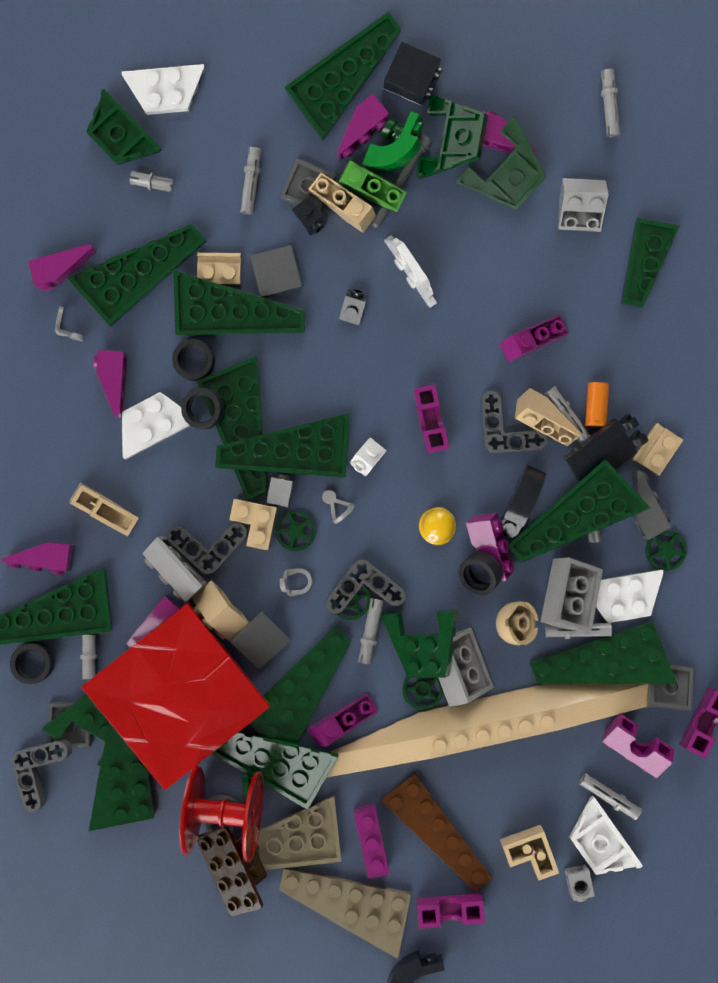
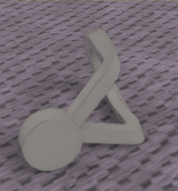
M59 306L55 333L60 336H67L73 340L84 341V335L60 329L64 307Z
M326 490L322 494L323 501L330 504L334 524L343 520L355 508L352 503L336 499V494L332 490ZM334 502L348 506V509L337 518Z
M303 568L287 569L284 571L283 578H280L281 591L286 592L288 596L306 593L313 584L311 574ZM296 573L305 574L308 579L307 586L302 590H290L287 585L289 575Z

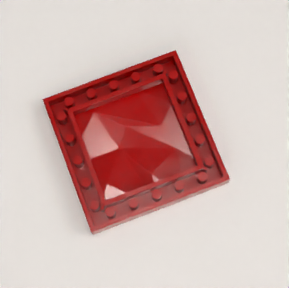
M189 602L81 687L164 790L173 785L193 769L195 765L202 762L270 708V703L214 633L204 624L202 618Z

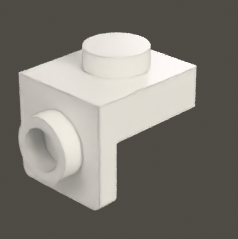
M369 438L355 454L350 464L357 472L367 476L385 454L386 450L372 438Z

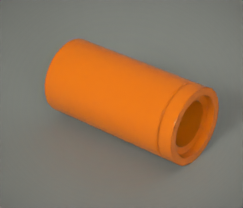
M589 382L587 384L586 427L602 428L607 424L609 383Z

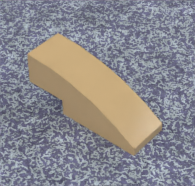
M81 482L69 500L70 504L126 536L130 534L139 517Z

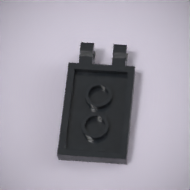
M627 414L620 421L613 418L562 457L578 483L605 459L614 469L618 468L637 453L635 447L644 445L649 441L646 434H641L640 430L633 432L630 437L625 433L627 430H632L639 425L636 417L632 418L630 414Z

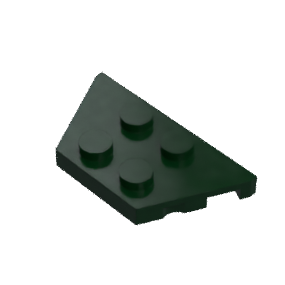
M102 89L100 101L94 109L93 119L86 131L95 143L117 165L160 153L162 149L105 89Z

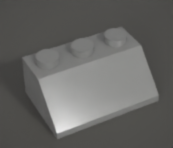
M158 536L142 553L146 557L144 559L145 563L151 569L155 567L160 573L158 575L160 580L165 585L170 584L174 589L173 594L180 601L188 602L208 584L186 558L167 540L166 536Z
M571 558L553 559L541 622L559 628L591 633L603 569Z
M471 627L456 632L452 642L453 655L450 675L445 678H439L449 707L470 703L494 688Z

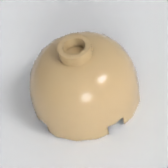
M521 601L508 603L497 614V632L507 643L513 645L530 644L538 633V628H535V621H538V615L530 603Z

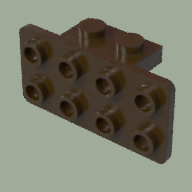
M227 826L199 834L197 844L229 914L235 916L261 909L263 902L256 885L268 875L257 851H255L252 861L250 863L246 862L242 853V839L236 843Z

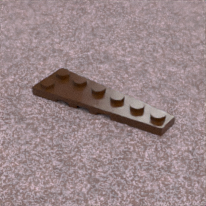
M415 773L381 797V801L475 892L493 880L490 873Z

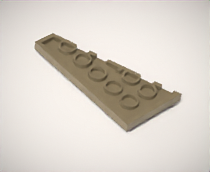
M335 795L309 806L308 810L304 808L260 829L256 851L265 870L342 862Z
M295 868L283 869L279 889L281 892L393 957L399 958L411 892Z

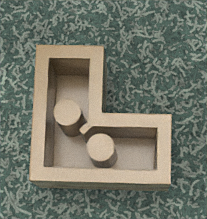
M234 499L229 520L251 525L246 546L270 550L278 508Z
M212 581L192 597L196 604L195 610L202 617L204 616L202 620L210 630L214 628L216 634L222 640L226 638L230 641L232 637L249 623L245 615L230 602L223 590Z
M541 825L500 839L510 867L530 860L538 881L559 874Z

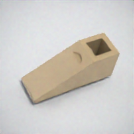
M322 172L308 189L342 219L362 233H364L376 216L372 206Z
M529 388L517 399L515 419L546 434L565 446H569L581 436V433L544 395Z

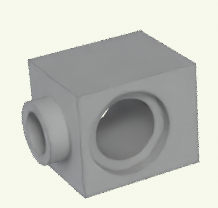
M277 474L276 478L271 477L266 503L289 507L294 484L293 481H289L290 476Z
M585 864L564 869L569 894L573 901L585 902L590 897H595L590 871ZM578 881H585L582 888H575V884Z

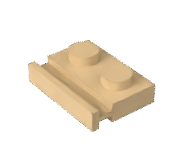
M197 252L198 278L224 286H241V253Z
M655 423L647 435L649 441L639 447L632 460L638 462L655 475L660 476L683 439L668 429L663 428L660 424Z

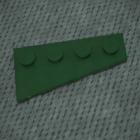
M641 218L636 219L621 304L641 308L644 306L665 256L672 245L674 236L680 227L679 225Z

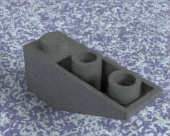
M636 470L632 472L633 489L651 509L634 515L633 521L642 538L649 540L671 528L669 524L671 519L665 510L662 511L658 504L660 499L657 493L651 491L648 485L650 484L648 476L644 472L642 473L641 470Z

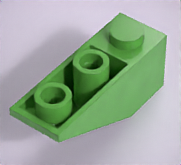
M349 161L337 182L354 195L395 212L398 211L407 193L352 161Z

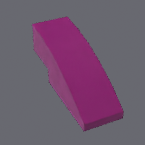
M164 596L126 645L128 647L133 646L181 607L169 596Z

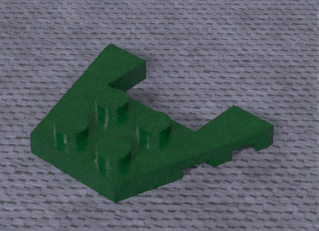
M431 94L427 114L430 116H446L439 157H419L416 177L419 179L479 160L481 158L488 116L483 112L464 105L461 106L448 99H442L437 95Z
M513 116L500 132L516 146L514 151L487 181L469 166L456 182L517 210L547 176L517 118Z
M458 610L438 611L437 619L440 633L405 634L402 612L381 614L383 623L408 678H445L450 675L453 655L452 642L453 637L456 635L455 621L458 618Z
M85 694L42 728V731L59 740L70 723L74 722L105 742L109 721L88 695ZM100 758V760L97 762V765H98V766H100V764H101V758Z

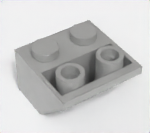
M562 178L559 196L558 230L601 232L609 194L606 180Z

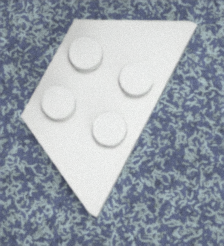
M200 64L123 71L122 76L146 115L185 112L190 110L193 96L199 87L200 78L205 72V66Z
M392 235L384 239L396 258L394 260L396 266L400 271L404 270L408 276L406 280L411 288L414 289L416 287L429 308L437 304L432 296L434 293L427 276L404 242L399 241L397 238L394 239Z
M159 392L123 411V458L126 460L189 427L190 425L185 422L182 416L181 407Z
M663 570L602 579L596 608L607 623L651 616L663 576Z
M592 795L569 836L596 875L604 874L608 871L618 872L626 868L636 867L637 869L643 867Z

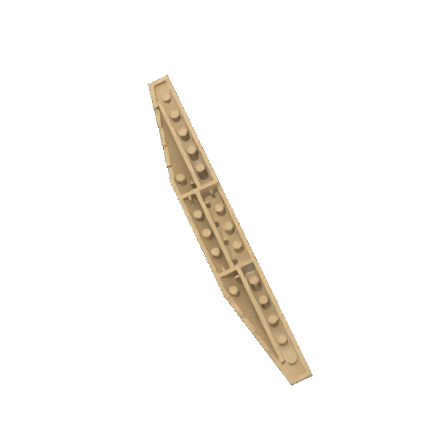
M541 684L474 699L467 704L451 707L447 705L420 711L411 717L397 721L395 724L379 729L368 736L361 737L350 744L330 751L339 754L327 777L437 758L558 731L647 707L648 684Z

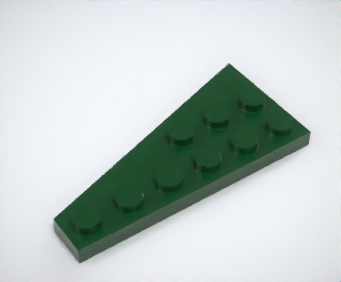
M190 224L169 233L163 238L150 241L142 247L129 250L106 260L100 265L87 268L79 274H73L66 278L107 324L113 326L207 241Z
M173 270L176 335L305 333L304 310Z
M257 356L197 381L199 388H208L216 391L224 401V417L216 425L223 444L263 435ZM203 396L209 409V412L213 417L215 413V404L212 399H210L207 396ZM234 470L246 500L267 492L266 472Z
M605 459L509 543L508 548L523 563L651 508Z
M335 626L263 695L270 703V708L249 724L263 737L297 744L351 640Z

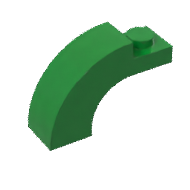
M411 111L400 137L392 144L387 146L370 144L362 165L370 171L389 172L409 163L422 146V142L417 138V135L421 134L424 127L421 116Z

